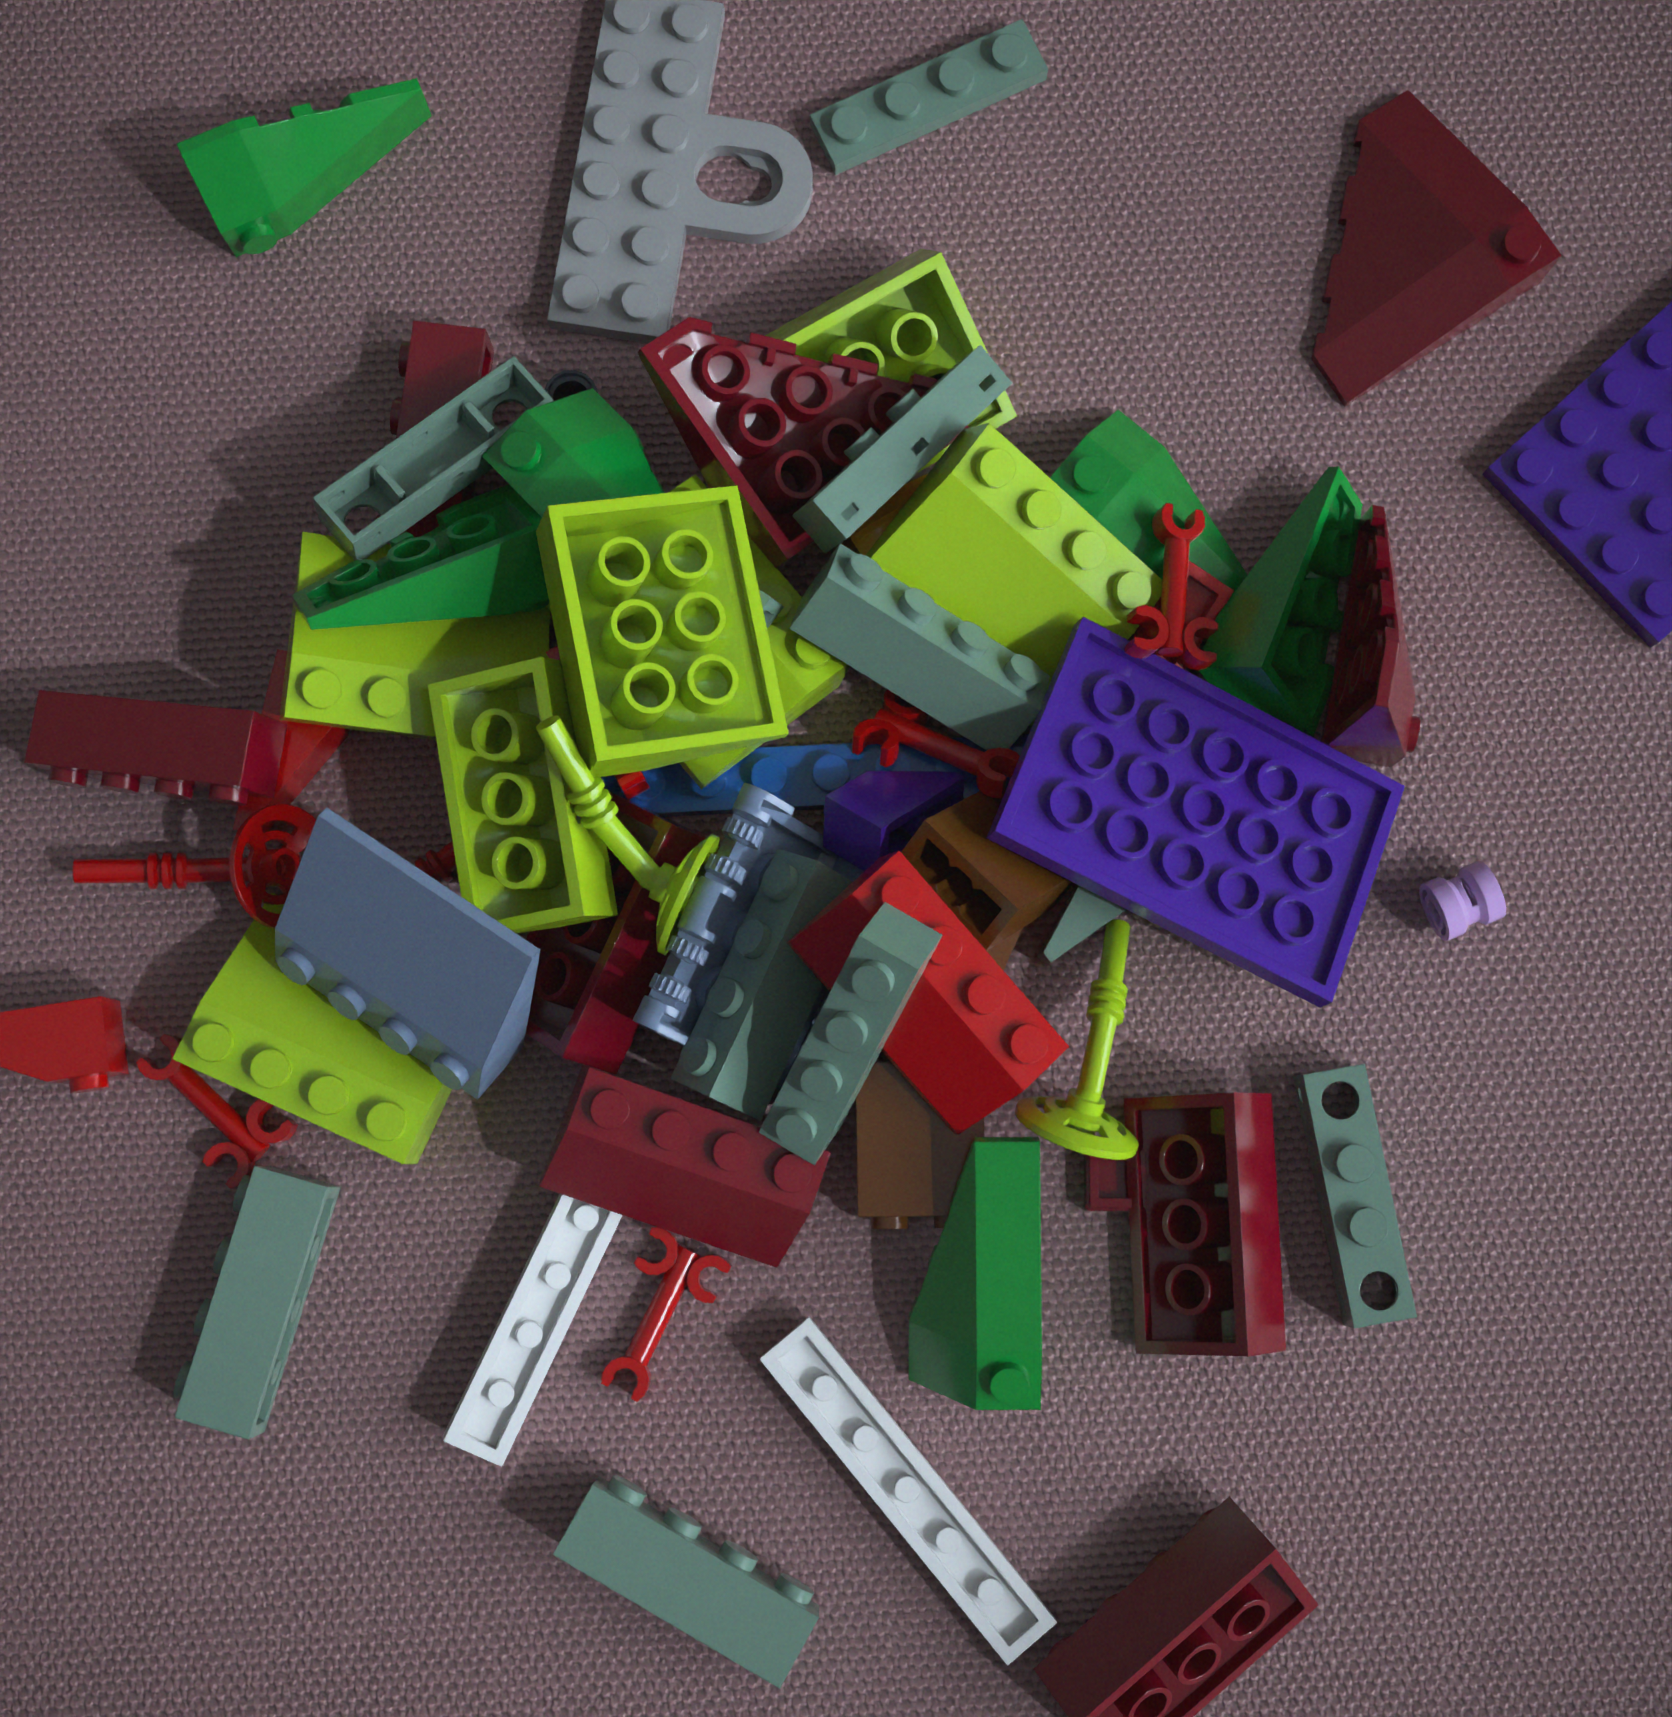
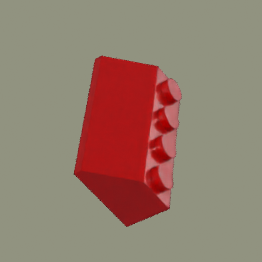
M898 850L878 858L796 933L787 944L830 992L858 936L885 902L943 935L881 1051L955 1135H959L1022 1093L1069 1048V1045Z

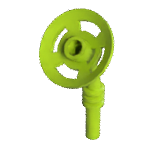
M555 715L543 720L536 726V730L570 788L567 798L571 804H575L574 810L577 816L581 817L580 821L584 828H593L642 888L650 891L649 898L660 903L656 928L657 952L666 955L668 953L666 948L672 935L677 936L679 931L677 924L699 877L706 874L705 865L710 854L715 855L717 852L720 837L714 834L709 835L694 847L677 867L664 862L662 867H659L615 816L619 810L614 801H610L612 797L608 789H603L605 784L601 777L592 776L560 717Z
M1112 919L1106 924L1098 979L1091 982V994L1089 995V1006L1086 1012V1017L1091 1022L1077 1088L1069 1089L1067 1098L1057 1096L1023 1098L1018 1101L1015 1108L1017 1119L1026 1128L1040 1137L1078 1153L1112 1160H1125L1134 1157L1139 1146L1136 1137L1121 1122L1103 1111L1106 1101L1101 1097L1116 1026L1123 1023V1011L1126 1007L1125 999L1128 993V988L1123 983L1131 926L1128 922L1120 919ZM1036 1104H1044L1043 1111L1045 1113L1041 1112ZM1095 1132H1099L1101 1136H1096Z

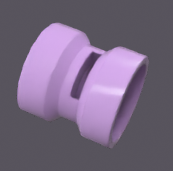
M1476 861L1461 867L1454 878L1446 880L1437 877L1421 884L1419 887L1420 900L1425 915L1435 933L1444 941H1449L1463 935L1468 925L1476 922L1487 925L1502 919L1506 915V904L1500 885L1490 868L1482 861Z

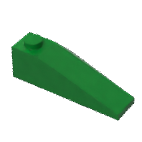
M417 78L350 93L342 99L339 108L326 111L312 110L310 103L290 107L289 116L291 119L259 126L255 115L232 120L176 143L220 234L234 255L238 257L245 253L259 254L274 247L279 239L295 232L427 121L432 115Z
M593 388L526 410L482 455L541 517H543L549 505L664 493L659 480L654 476L644 455V447L637 432Z
M1120 410L1114 412L1089 432L1050 477L1161 579H1163L1165 545L1154 535L1152 519L1165 503L1173 504L1172 518L1175 525L1181 529H1185V519L1195 509L1203 511L1205 528L1190 543L1189 561L1234 590V592L1248 575L1166 448Z
M1339 466L1328 467L1217 615L1215 622L1218 623V631L1207 639V642L1201 649L1217 654L1214 663L1206 669L1199 670L1208 683L1311 737L1315 734L1331 691L1335 667L1325 664L1330 632H1341L1344 612L1338 609L1337 590L1339 578L1347 577L1351 574L1363 506Z
M508 484L453 505L438 513L436 518L439 527L421 537H414L413 534L404 532L389 541L391 549L388 551L387 556L376 562L368 559L354 560L294 593L292 598L311 630L510 615L518 611H536L549 604L536 530L542 517Z
M974 1137L949 1204L950 1211L938 1244L934 1245L931 1253L928 1271L919 1296L915 1297L909 1313L908 1377L912 1382L975 1410H1041L1039 1137Z

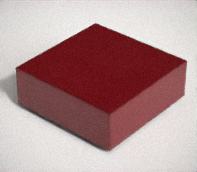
M1142 1148L1140 1155L1143 1208L1149 1211V1148ZM1084 1154L1085 1211H1129V1208H1132V1200L1128 1198L1126 1162L1130 1158L1112 1160Z

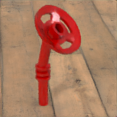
M277 804L266 806L252 813L242 823L234 837L230 857L188 858L185 852H178L176 858H173L171 852H164L162 858H159L157 852H150L147 858L74 859L73 880L75 884L147 883L149 889H157L159 883H162L164 889H171L174 883H176L178 889H186L188 883L231 882L235 895L243 909L260 924L275 929L280 914L265 910L261 907L262 902L269 905L285 904L301 862L299 853L305 850L316 819L307 811L293 805ZM270 821H280L295 829L291 834L282 830L263 832L262 825ZM275 840L283 845L278 849H267L265 842ZM245 846L250 850L248 857H243ZM279 886L283 893L271 895L265 892L266 887Z

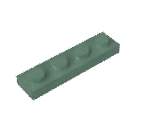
M1023 19L810 114V126L834 174L837 175L1045 81L1048 67Z

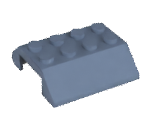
M744 783L732 807L734 814L732 818H727L722 828L724 839L716 855L710 854L705 865L706 874L699 877L677 924L679 929L677 936L672 935L666 949L670 955L661 974L654 973L649 984L651 991L648 996L644 995L632 1021L682 1046L686 1044L707 1001L708 993L721 971L734 943L736 933L748 913L761 885L762 877L769 867L777 848L817 860L851 881L857 879L864 871L823 847L822 834L790 816L795 809L794 807L759 787ZM824 985L775 1090H781L830 993Z

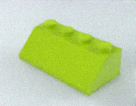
M541 656L427 684L461 897L515 933L557 928L618 916L607 845L593 828H584L580 821L581 817L577 816L574 810L575 804H571L567 798L570 788L536 730V726L540 722L551 716L558 715L577 747L561 661Z

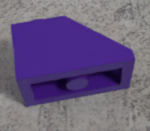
M866 771L825 796L823 847L865 871L878 858L898 850L902 852L924 820L962 801L965 777L957 772Z

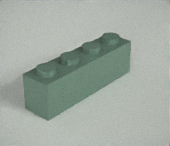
M841 543L804 592L789 628L985 750L999 747L1009 749L1040 711L1050 675L1042 671L1029 657L1015 654L988 637L986 632L978 625L961 620L937 605L924 591L910 588L883 571L878 563L870 557L856 554Z
M777 848L769 867L762 877L761 885L748 913L736 933L734 943L721 971L708 993L707 1001L694 1029L681 1051L680 1059L670 1078L671 1080L761 1121L823 986L821 981L787 942L853 881L817 860Z
M886 902L882 905L858 936L759 1131L760 1134L815 1166L842 1126L943 936L942 934Z
M254 1166L251 1176H243L233 1201V1211L238 1212L239 1215L232 1237L226 1236L222 1240L213 1264V1272L219 1274L212 1299L206 1298L203 1301L195 1319L193 1334L200 1337L193 1360H187L183 1364L175 1382L173 1397L180 1401L174 1418L248 1440L265 1432L341 1186L272 1166Z
M613 1475L609 1482L598 1476L553 1555L780 1689L819 1619V1605L811 1600L814 1591L788 1574L781 1573L776 1580L755 1568L758 1558L734 1542L725 1540L720 1547L699 1535L702 1525L687 1514L671 1507L668 1508L666 1514H663L643 1502L647 1495L646 1492L629 1480Z

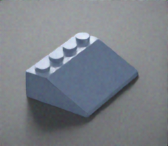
M326 807L317 817L275 927V962H277L280 970L293 982L299 985L309 984L328 997L331 1005L344 1017L351 1020L359 1018L378 1031L382 1040L397 1053L403 1055L410 1053L431 1068L434 1076L445 1086L453 1090L463 1089L477 1100L524 1047L540 949Z

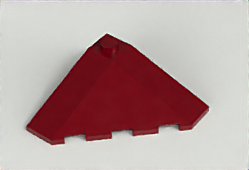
M1409 90L1360 119L1356 127L1353 146L1360 147L1355 176H1348L1345 183L1338 224L1345 225L1340 254L1332 255L1322 302L1330 303L1324 333H1317L1315 336L1311 360L1344 407L1540 284L1562 256L1528 207Z
M688 317L640 348L637 353L708 487L738 486L747 534L772 565L777 568L814 541L792 515L850 462V459L843 452L870 427L880 435L892 423L885 413L912 389L921 397L937 382V379L914 373L910 376L909 382L906 383L878 376V364L835 353L829 357L828 363L795 355L796 343L752 332L747 335L746 342L711 334L712 322ZM952 439L944 448L950 445L954 441V439Z
M1372 505L1360 519L1352 570L1351 574H1349L1343 608L1341 632H1339L1334 660L1335 669L1332 686L1328 696L1320 742L1356 761L1391 768L1405 758L1406 752L1412 753L1414 751L1420 732V717L1412 716L1415 691L1385 508Z

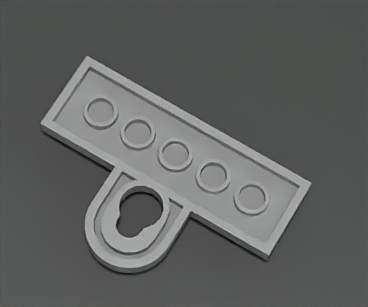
M705 0L605 1L547 322L550 329L648 344L670 330L686 234L746 244H762L775 241L787 235L805 217L812 200L813 173L809 157L800 142L786 130L769 123L708 114L725 19L724 3ZM718 156H732L742 160L751 170L764 173L770 179L772 187L769 194L759 201L745 200L740 204H733L708 198L700 191L696 178L700 169L709 160Z

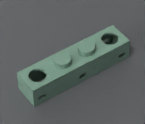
M979 345L956 363L921 397L912 389L885 413L892 423L880 435L870 427L843 452L850 459V462L792 515L793 518L821 550L827 553L851 536L1012 384L1011 380L983 347Z
M513 356L314 496L313 500L318 519L353 560L368 558L389 543L390 540L403 533L493 468L482 455L515 422L513 421L502 430L499 429L493 421V413L498 406L507 402H515L529 410L554 400L516 357ZM358 507H369L379 513L380 517L355 535L344 525L346 516Z
M1365 1064L1293 1076L1343 1325L1355 1329L1416 1318L1417 1314ZM1344 1082L1352 1087L1356 1111L1346 1119L1332 1118L1323 1109L1322 1094L1331 1083ZM1376 1271H1381L1391 1276L1395 1296L1394 1302L1383 1310H1374L1368 1307L1360 1295V1286L1363 1279L1368 1274Z

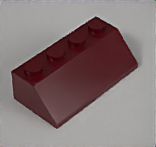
M609 791L612 797L610 801H614L619 809L615 816L659 867H662L664 862L677 867L688 853L706 838L685 826ZM607 846L618 916L563 927L530 931L526 938L528 942L540 949L526 1034L562 1058L617 1074L639 1028V1025L632 1020L644 995L648 996L651 991L649 984L654 973L661 974L670 953L668 952L666 955L657 952L656 928L660 903L649 898L650 891L642 888Z
M582 1065L538 1186L777 1268L811 1212L831 1152L825 1150L814 1166L760 1134L761 1127Z
M1232 1092L1123 1098L1125 1127L1136 1137L1139 1143L1135 1156L1130 1158V1160H1126L1128 1198H1131L1132 1208H1129L1136 1354L1249 1357L1286 1351L1272 1093ZM1142 1148H1149V1211L1143 1208L1140 1155Z
M1229 1496L1218 1507L1202 1514L1196 1521L1194 1528L1168 1551L1161 1552L1152 1558L1143 1573L1120 1593L1108 1597L1099 1606L1094 1616L1071 1636L1058 1641L1050 1649L1048 1656L1033 1669L1068 1717H1194L1319 1605L1278 1550Z

